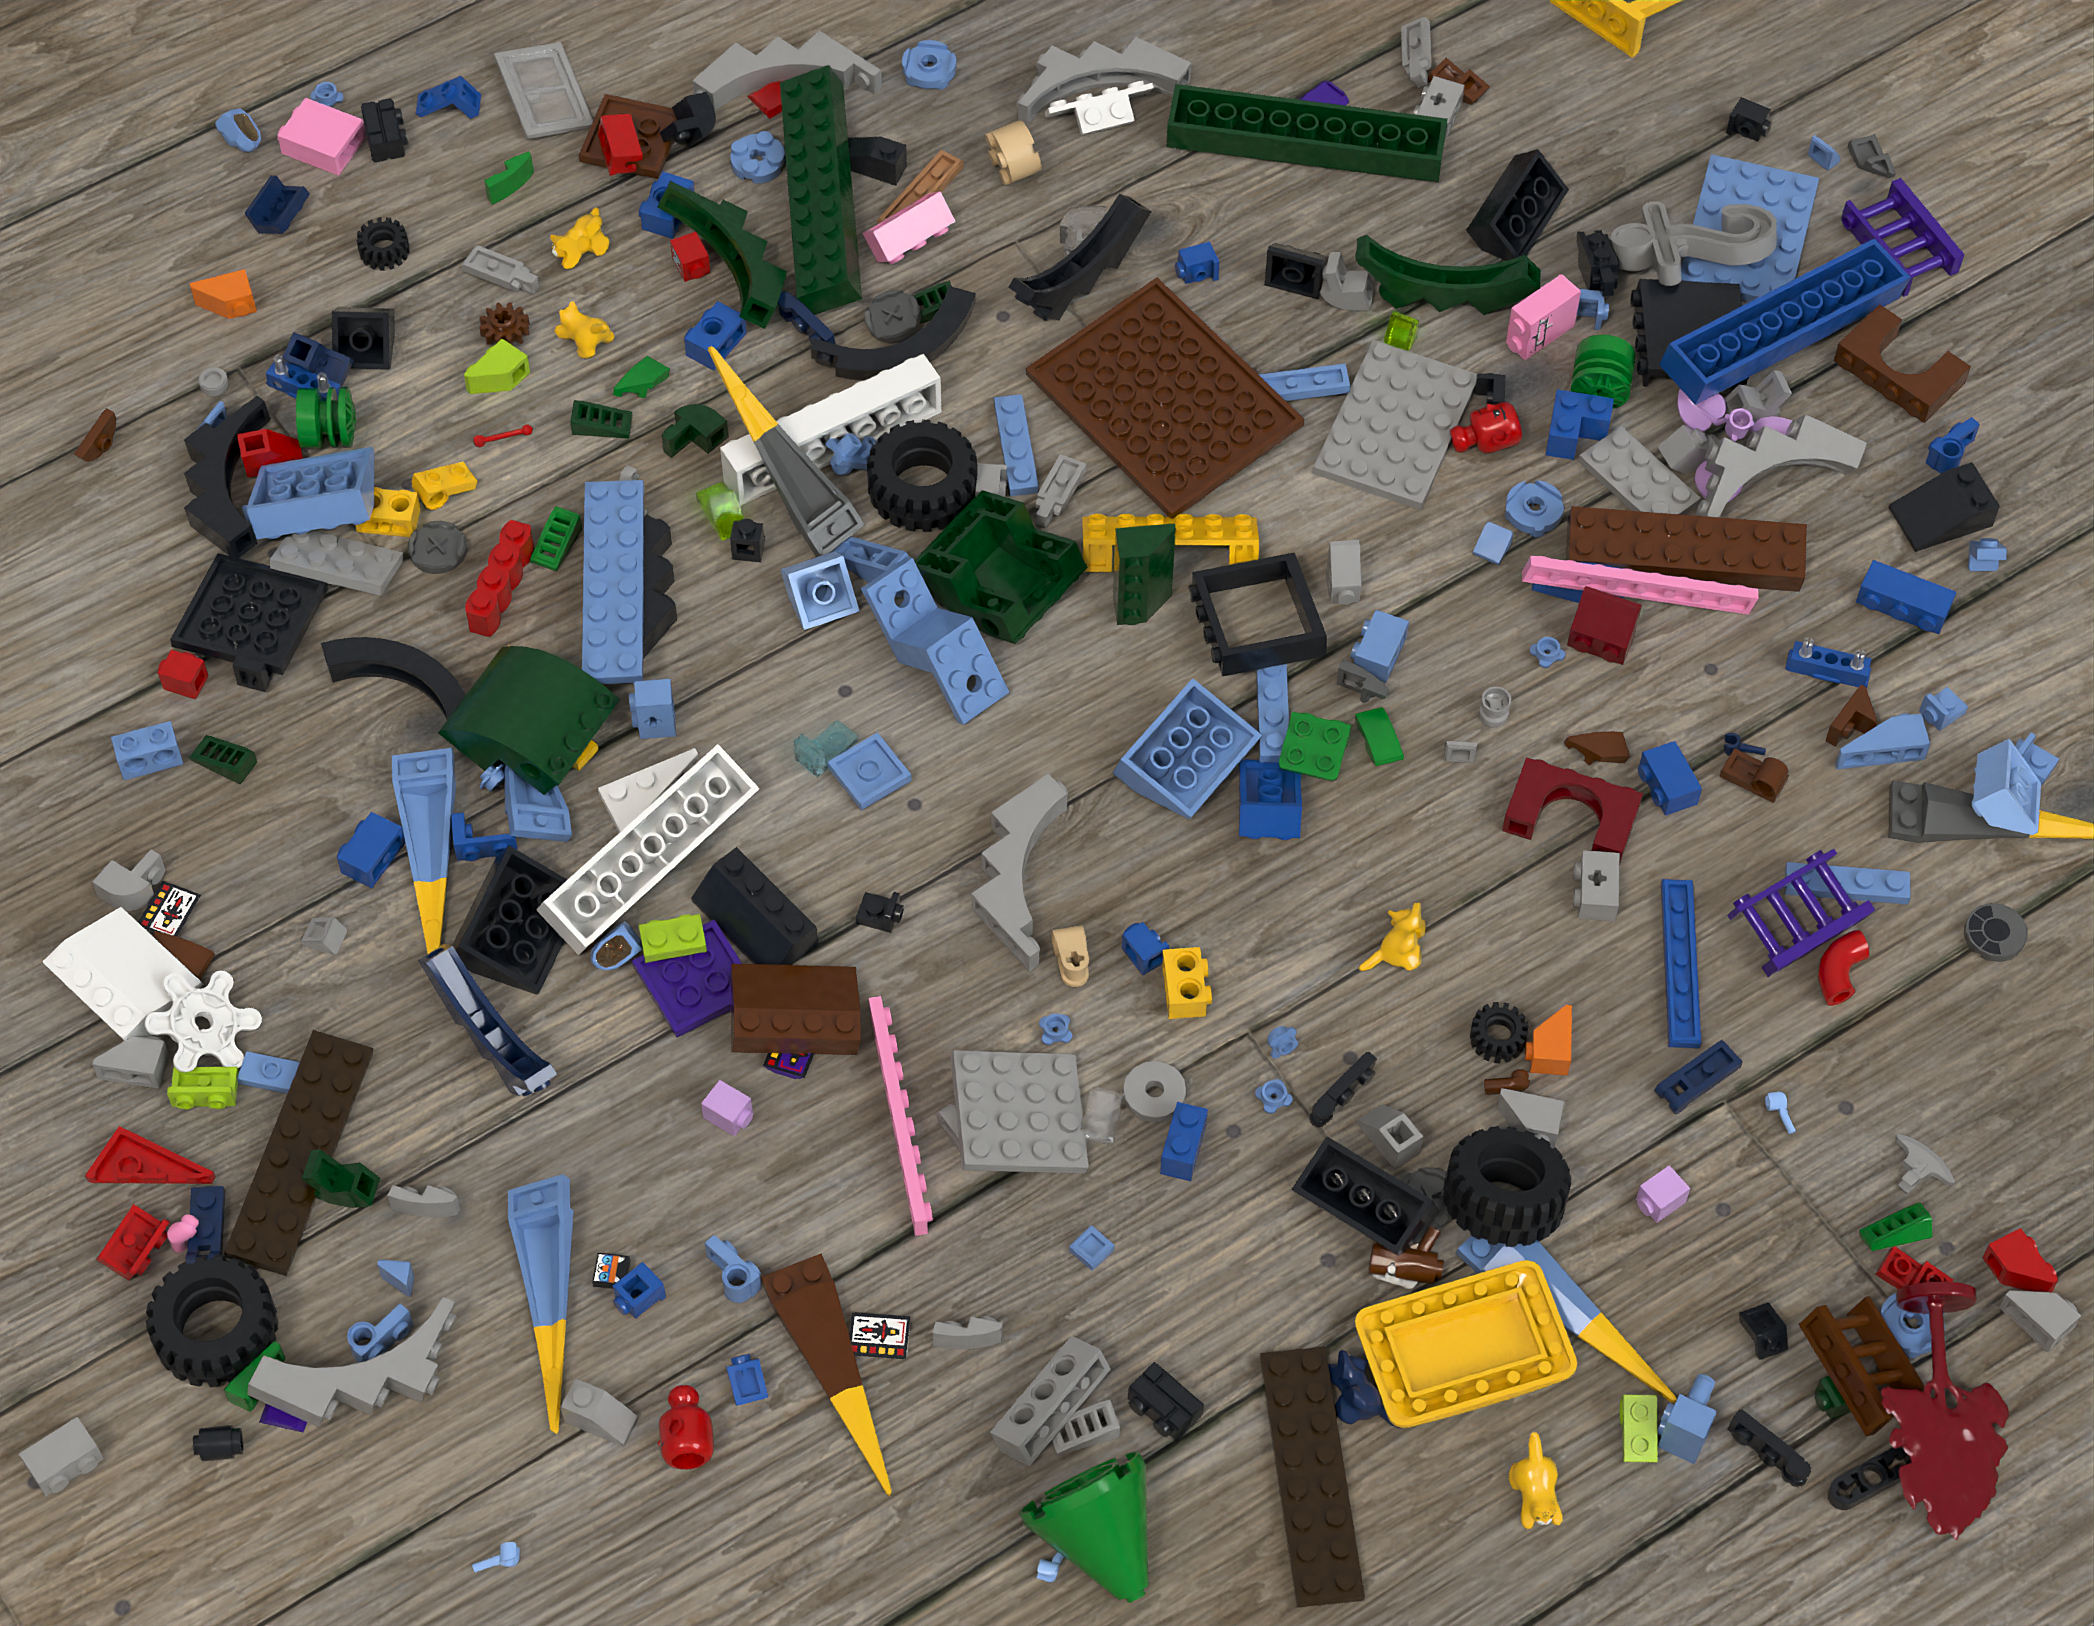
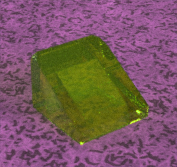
M1393 311L1385 333L1384 343L1410 351L1417 339L1419 320Z

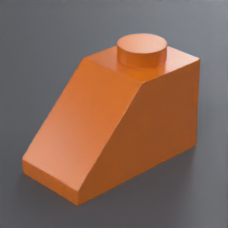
M245 269L189 283L195 305L228 319L257 312Z
M1572 1005L1563 1006L1533 1031L1531 1042L1525 1043L1524 1059L1525 1061H1530V1073L1568 1075L1571 1064Z

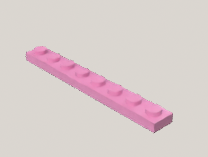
M1530 556L1522 571V582L1582 591L1585 586L1617 596L1749 615L1759 599L1758 589L1748 588L1743 585L1734 586L1715 581H1701L1687 577L1661 575L1660 573L1633 571L1628 568L1605 567L1601 564L1592 565L1578 563L1573 560L1551 559L1545 556Z
M881 996L869 998L870 1018L915 1236L928 1234L927 1222L933 1221L930 1202H923L922 1193L927 1192L924 1174L917 1173L916 1165L921 1164L918 1145L912 1146L910 1137L915 1136L912 1117L906 1118L904 1109L909 1108L906 1089L900 1090L899 1081L903 1080L901 1062H894L893 1053H898L895 1034L889 1035L887 1026L892 1025L889 1007L883 1008Z

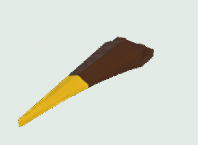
M822 1253L761 1276V1282L774 1312L834 1405L885 1493L890 1496L891 1486L836 1286Z

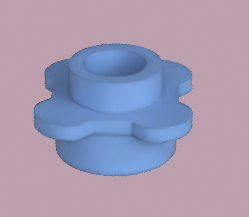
M331 82L318 84L315 87V91L310 95L313 101L329 107L343 100V94L337 92L336 86Z
M1543 637L1537 644H1533L1530 647V654L1537 657L1539 665L1543 668H1548L1551 666V663L1557 660L1562 661L1565 658V651L1560 649L1559 642L1552 637Z
M500 764L497 768L491 765L480 776L483 781L479 787L481 789L486 787L490 792L496 789L505 780L504 765Z
M1051 1014L1047 1017H1042L1039 1021V1026L1043 1029L1042 1042L1046 1045H1052L1053 1042L1059 1041L1063 1043L1070 1042L1072 1033L1068 1029L1069 1017L1064 1014ZM1054 1028L1059 1029L1057 1032L1053 1031Z
M1280 1026L1268 1035L1267 1043L1272 1048L1270 1055L1276 1059L1281 1055H1287L1296 1049L1299 1042L1295 1039L1297 1031L1294 1027Z
M1278 1079L1266 1082L1263 1087H1258L1255 1091L1256 1098L1262 1101L1264 1111L1269 1114L1275 1113L1282 1106H1290L1292 1103V1096L1287 1094L1286 1086ZM1271 1095H1276L1277 1097L1273 1099Z

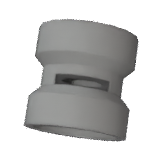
M1495 686L1484 691L1479 709V718L1484 725L1497 728L1507 722L1511 706L1510 693L1504 688Z

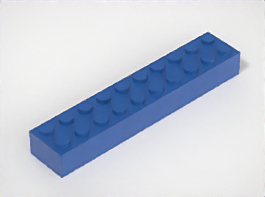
M1874 238L1669 343L1659 365L1687 397L1697 405L1869 315L1879 304L1884 307L1900 298L1911 277Z

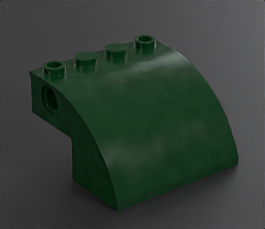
M984 490L914 560L930 594L951 612L972 617L979 631L1013 644L1024 638L1026 632L1043 617V614L1061 598L1062 594L1088 568L1076 541L1035 529L1023 502Z
M505 646L499 649L439 730L438 734L484 771L500 759L535 789L545 795L556 785H560L620 699L591 675L556 655L525 646Z

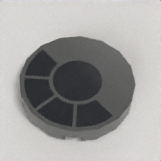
M1989 903L1981 905L1971 912L1964 926V937L1968 947L1973 952L1976 951L1981 954L1982 958L1988 961L2003 962L2013 959L2023 949L2027 941V926L2024 919L2014 909L2003 904Z

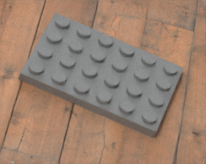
M1373 340L1352 383L1350 392H1348L1315 462L1313 474L1421 510L1452 442V436H1450L1449 431L1454 426L1460 424L1475 391L1477 374Z

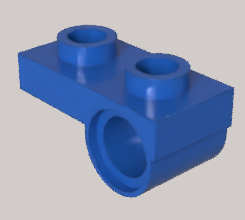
M1970 417L1963 423H1956L1947 435L1942 438L1937 437L1930 443L1925 463L1940 474L1946 470L1958 467L1964 453V448L1975 440L1980 424L1973 417Z

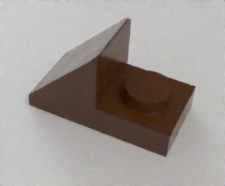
M1860 685L1832 722L1825 740L1826 742L1836 747L1842 738L1847 740L1854 729L1865 734L1876 727V716L1865 686Z

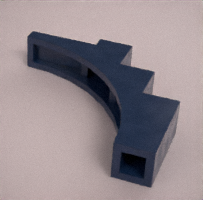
M443 944L418 960L455 1024L465 1027L482 1058L492 1061L510 1093L517 1096L521 1094L522 1096H527L533 1092L541 1091L550 1085V1079L557 1075L551 1063L535 1054L507 1025L479 988L453 946Z

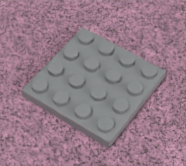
M953 1050L950 1057L962 1170L1086 1173L1089 1166L1075 1055Z

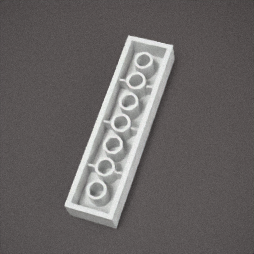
M922 354L915 358L907 359L894 368L883 370L870 379L857 382L844 391L833 393L818 403L807 405L794 414L781 417L776 422L811 461L821 469L831 464L830 460L834 455L832 449L828 448L825 444L830 438L842 439L847 433H851L857 436L860 442L866 436L873 437L877 443L878 438L884 432L889 434L890 428L898 424L901 427L905 425L906 421L911 420L919 423L922 422V419L926 420L941 413V378L925 355ZM750 434L737 440H731L726 445L720 447L724 483L740 506L777 489Z
M717 744L537 908V911L578 955L581 954L759 790L758 786Z

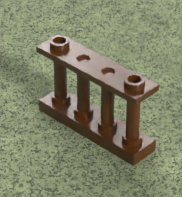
M1870 1296L1864 1297L1846 1314V1317L1834 1319L1826 1305L1817 1306L1798 1325L1865 1436L1875 1435L1894 1418L1892 1412L1887 1414L1886 1409L1881 1403L1883 1397L1876 1386L1889 1384L1892 1389H1917L1919 1392H1924L1925 1385ZM1855 1328L1864 1344L1851 1346L1842 1331ZM1872 1356L1881 1372L1868 1374L1859 1358Z

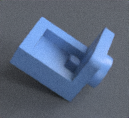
M1579 289L1581 294L1576 316L1595 317L1594 330H1600L1602 320H1607L1609 303H1604V296H1602L1600 291Z
M1981 538L1980 541H1969L1968 569L1970 571H1997L1999 560H2006L2007 548L1998 539Z

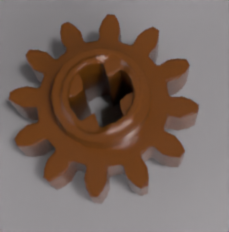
M509 302L506 308L497 303L496 310L494 311L491 308H486L487 316H480L479 318L481 324L479 327L481 337H485L487 345L493 342L497 344L501 339H504L511 345H513L514 341L523 344L522 335L527 336L530 334L528 315L523 313V307L513 310L512 302Z

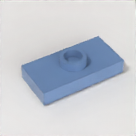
M246 1052L237 1077L238 1084L288 1094L300 1062Z

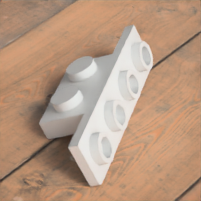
M1143 81L1129 84L1128 89L1121 91L1114 87L1102 91L1100 96L1092 97L1091 93L1078 96L1076 101L1066 103V100H1059L1050 104V108L1045 111V117L1049 118L1075 111L1081 135L1131 124L1135 120L1129 98L1150 93L1153 89V84L1144 85Z

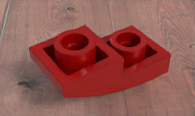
M1895 1246L1889 1249L1875 1273L1876 1276L1897 1289L1917 1283L1953 1281L1952 1278L1929 1262L1925 1261L1920 1264Z

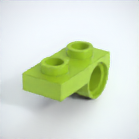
M1622 1395L1620 1398L1619 1414L1622 1427L1623 1462H1658L1657 1395Z

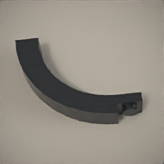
M948 286L944 301L930 322L919 332L897 344L876 349H856L814 339L811 348V359H814L823 366L836 365V377L863 381L878 375L883 370L894 368L907 359L915 358L922 354L931 362L945 352L963 331L973 311L976 293Z
M351 637L321 643L333 683L357 677L394 679L409 684L426 694L440 708L446 720L465 697V693L457 680L442 664L425 652L397 641L372 637Z

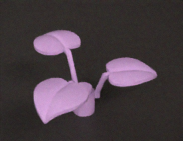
M1681 389L1678 393V412L1685 425L1693 429L1698 428L1704 432L1710 428L1712 423L1716 426L1726 423L1725 432L1734 442L1744 438L1748 431L1751 434L1753 431L1756 432L1764 426L1786 435L1787 429L1792 422L1789 419L1770 416L1761 418L1754 424L1751 413L1746 409L1738 408L1733 410L1730 415L1725 414V400L1719 393L1697 405ZM1707 461L1699 465L1694 478L1696 487L1704 498H1706L1708 490H1706L1707 481L1713 474L1705 470ZM1742 486L1735 492V494L1731 497V499L1728 502L1733 500L1739 494V492L1742 489Z

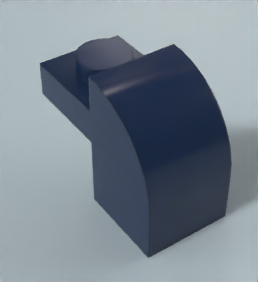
M293 332L282 357L288 363L314 374L325 373L327 379L343 386L354 361L345 355L324 347L317 341Z

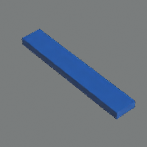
M1662 879L1661 904L1668 1047L1700 1048L1701 1028L1693 880Z

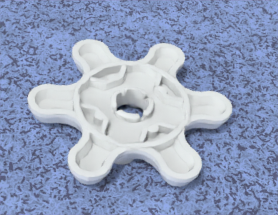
M225 971L215 972L211 976L208 986L202 989L191 987L185 977L179 973L168 974L163 981V987L173 1001L172 1008L167 1012H152L145 1019L144 1025L150 1034H166L178 1043L179 1048L173 1058V1063L179 1072L185 1073L194 1070L199 1057L202 1055L216 1057L223 1067H237L239 1069L242 1066L244 1055L235 1045V1035L239 1031L256 1030L262 1023L261 1014L256 1009H238L230 1003L228 994L234 982L231 975ZM198 1016L207 1018L210 1022V1028L199 1030L195 1023V1018Z

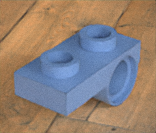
M713 1235L705 1242L707 1257L723 1271L722 1281L727 1299L735 1303H741L753 1297L762 1289L759 1269L749 1260L744 1262L737 1255V1250L729 1241L724 1240L722 1242ZM736 1279H741L745 1281V1283L740 1286H733L730 1284L732 1281Z
M399 1304L375 1327L369 1322H358L352 1325L348 1330L347 1340L356 1361L360 1363L384 1354L396 1341L404 1339L413 1325L410 1312L402 1304ZM361 1339H372L367 1345H357Z

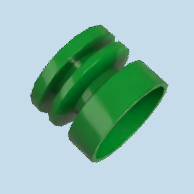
M1605 334L1592 335L1583 339L1577 345L1570 391L1614 398L1612 409L1624 405L1629 400L1636 356L1633 346L1624 339Z
M329 387L326 400L322 399L319 388H299L297 390L296 426L298 441L302 449L321 448L324 442V435H328L332 448L338 447L339 437L344 448L352 447L356 430V410L349 387H341L338 397L336 389Z

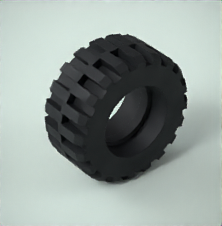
M922 419V422L915 423L914 420L906 421L904 426L900 427L898 424L890 428L889 434L884 432L878 438V443H874L870 449V456L867 458L868 494L870 495V501L873 507L878 509V514L885 520L890 518V524L900 528L902 525L905 526L906 530L915 532V529L931 532V528L938 527V530L946 528L948 523L952 522L975 498L978 475L975 450L972 449L971 443L966 437L961 438V432L953 427L948 429L945 423L938 421L937 424L931 423V420ZM915 466H932L947 474L943 480L929 486L911 485L898 477L903 471Z
M1499 1126L1490 1127L1488 1131L1480 1129L1473 1132L1471 1136L1468 1135L1459 1141V1144L1454 1147L1451 1153L1443 1186L1444 1204L1453 1220L1457 1219V1225L1463 1231L1469 1230L1472 1237L1478 1240L1481 1238L1486 1239L1488 1244L1496 1246L1498 1243L1506 1244V1247H1516L1517 1244H1522L1523 1246L1532 1245L1535 1243V1240L1539 1242L1555 1232L1560 1225V1221L1563 1219L1571 1187L1569 1166L1565 1159H1562L1563 1156L1557 1148H1551L1549 1141L1542 1137L1540 1139L1534 1137L1532 1132L1525 1130V1133L1516 1131L1517 1128L1507 1127V1129H1500ZM1490 1182L1510 1183L1524 1191L1505 1190Z
M214 1255L213 1260H207L206 1256L195 1258V1263L188 1265L185 1261L178 1265L179 1270L173 1274L170 1271L162 1278L164 1282L162 1287L159 1285L155 1287L151 1294L154 1301H150L146 1309L148 1316L146 1328L162 1365L166 1370H171L174 1377L181 1381H185L188 1378L190 1385L200 1387L203 1382H207L209 1387H220V1382L228 1380V1383H230L273 1342H276L277 1338L274 1332L278 1330L277 1310L266 1282L263 1278L259 1277L258 1272L252 1266L245 1268L243 1261L236 1258H231V1261L227 1262L224 1255ZM213 1301H228L242 1308V1314L237 1325L227 1335L219 1339L204 1342L192 1340L183 1335L184 1325L189 1316L204 1304Z

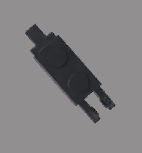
M1594 230V233L1586 235L1584 231L1577 232L1578 263L1586 288L1588 290L1600 291L1602 296H1614V290L1617 289L1619 263L1608 234H1603L1601 230Z

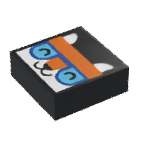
M598 1253L592 1280L593 1287L613 1289V1285L629 1273L630 1256Z

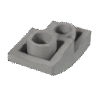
M392 1185L387 1195L392 1210L409 1215L449 1217L458 1215L461 1210L456 1194L446 1187L435 1188L427 1185L423 1195H421L411 1187L405 1186L401 1188Z
M987 1316L979 1318L970 1317L968 1328L954 1321H945L944 1323L935 1321L932 1333L933 1346L949 1349H975L992 1346L1002 1341L1003 1323H999L994 1318Z

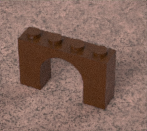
M1879 304L1838 343L1834 361L1841 368L1848 370L1861 379L1864 384L1880 392L1886 399L1893 401L1906 410L1909 415L1925 423L1966 383L1971 366L1947 351L1931 368L1922 373L1904 374L1890 368L1883 361L1880 353L1897 338L1902 319Z

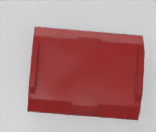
M782 81L771 82L747 96L769 119L782 112L780 82Z

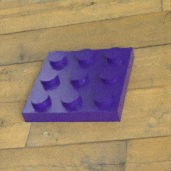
M715 920L702 925L707 952L645 963L644 955L632 960L633 968L676 1038L731 1010V964L742 963Z

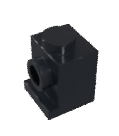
M1741 97L1730 114L1726 133L1731 135L1732 132H1735L1758 142L1761 136H1767L1771 128L1772 122L1769 121L1771 109Z
M747 518L733 522L730 537L732 560L761 563L765 544L763 523H756ZM741 544L754 545V550L740 549Z

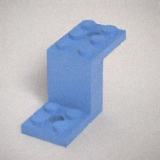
M904 558L861 588L898 662L933 673L958 723L964 725L1009 693L973 618L938 608L913 558ZM902 590L904 601L901 605L896 606L894 602L895 595L898 591ZM971 675H974L976 677V685L972 690H968L966 686L967 680Z

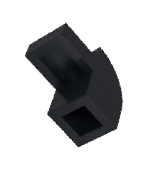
M707 91L686 96L675 104L672 110L677 121L672 122L659 133L663 142L675 140L676 143L686 141L688 147L694 146L710 134L716 123V114Z

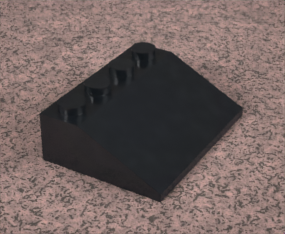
M507 846L498 854L452 944L467 970L536 995L539 994L564 939L540 915L537 908L568 879L511 846Z

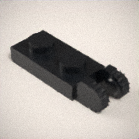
M1366 1051L1317 1100V1103L1312 1107V1113H1310L1309 1118L1312 1126L1314 1125L1319 1128L1324 1125L1326 1126V1123L1332 1120L1335 1107L1338 1104L1342 1107L1345 1106L1355 1094L1352 1090L1359 1084L1365 1086L1376 1073L1373 1069L1377 1060L1372 1053Z
M1739 1409L1733 1416L1727 1429L1731 1432L1732 1437L1741 1445H1748L1755 1450L1765 1464L1771 1467L1776 1466L1781 1470L1782 1479L1785 1482L1790 1483L1794 1487L1805 1485L1812 1468L1808 1461H1804V1458L1796 1453L1792 1447L1743 1409Z

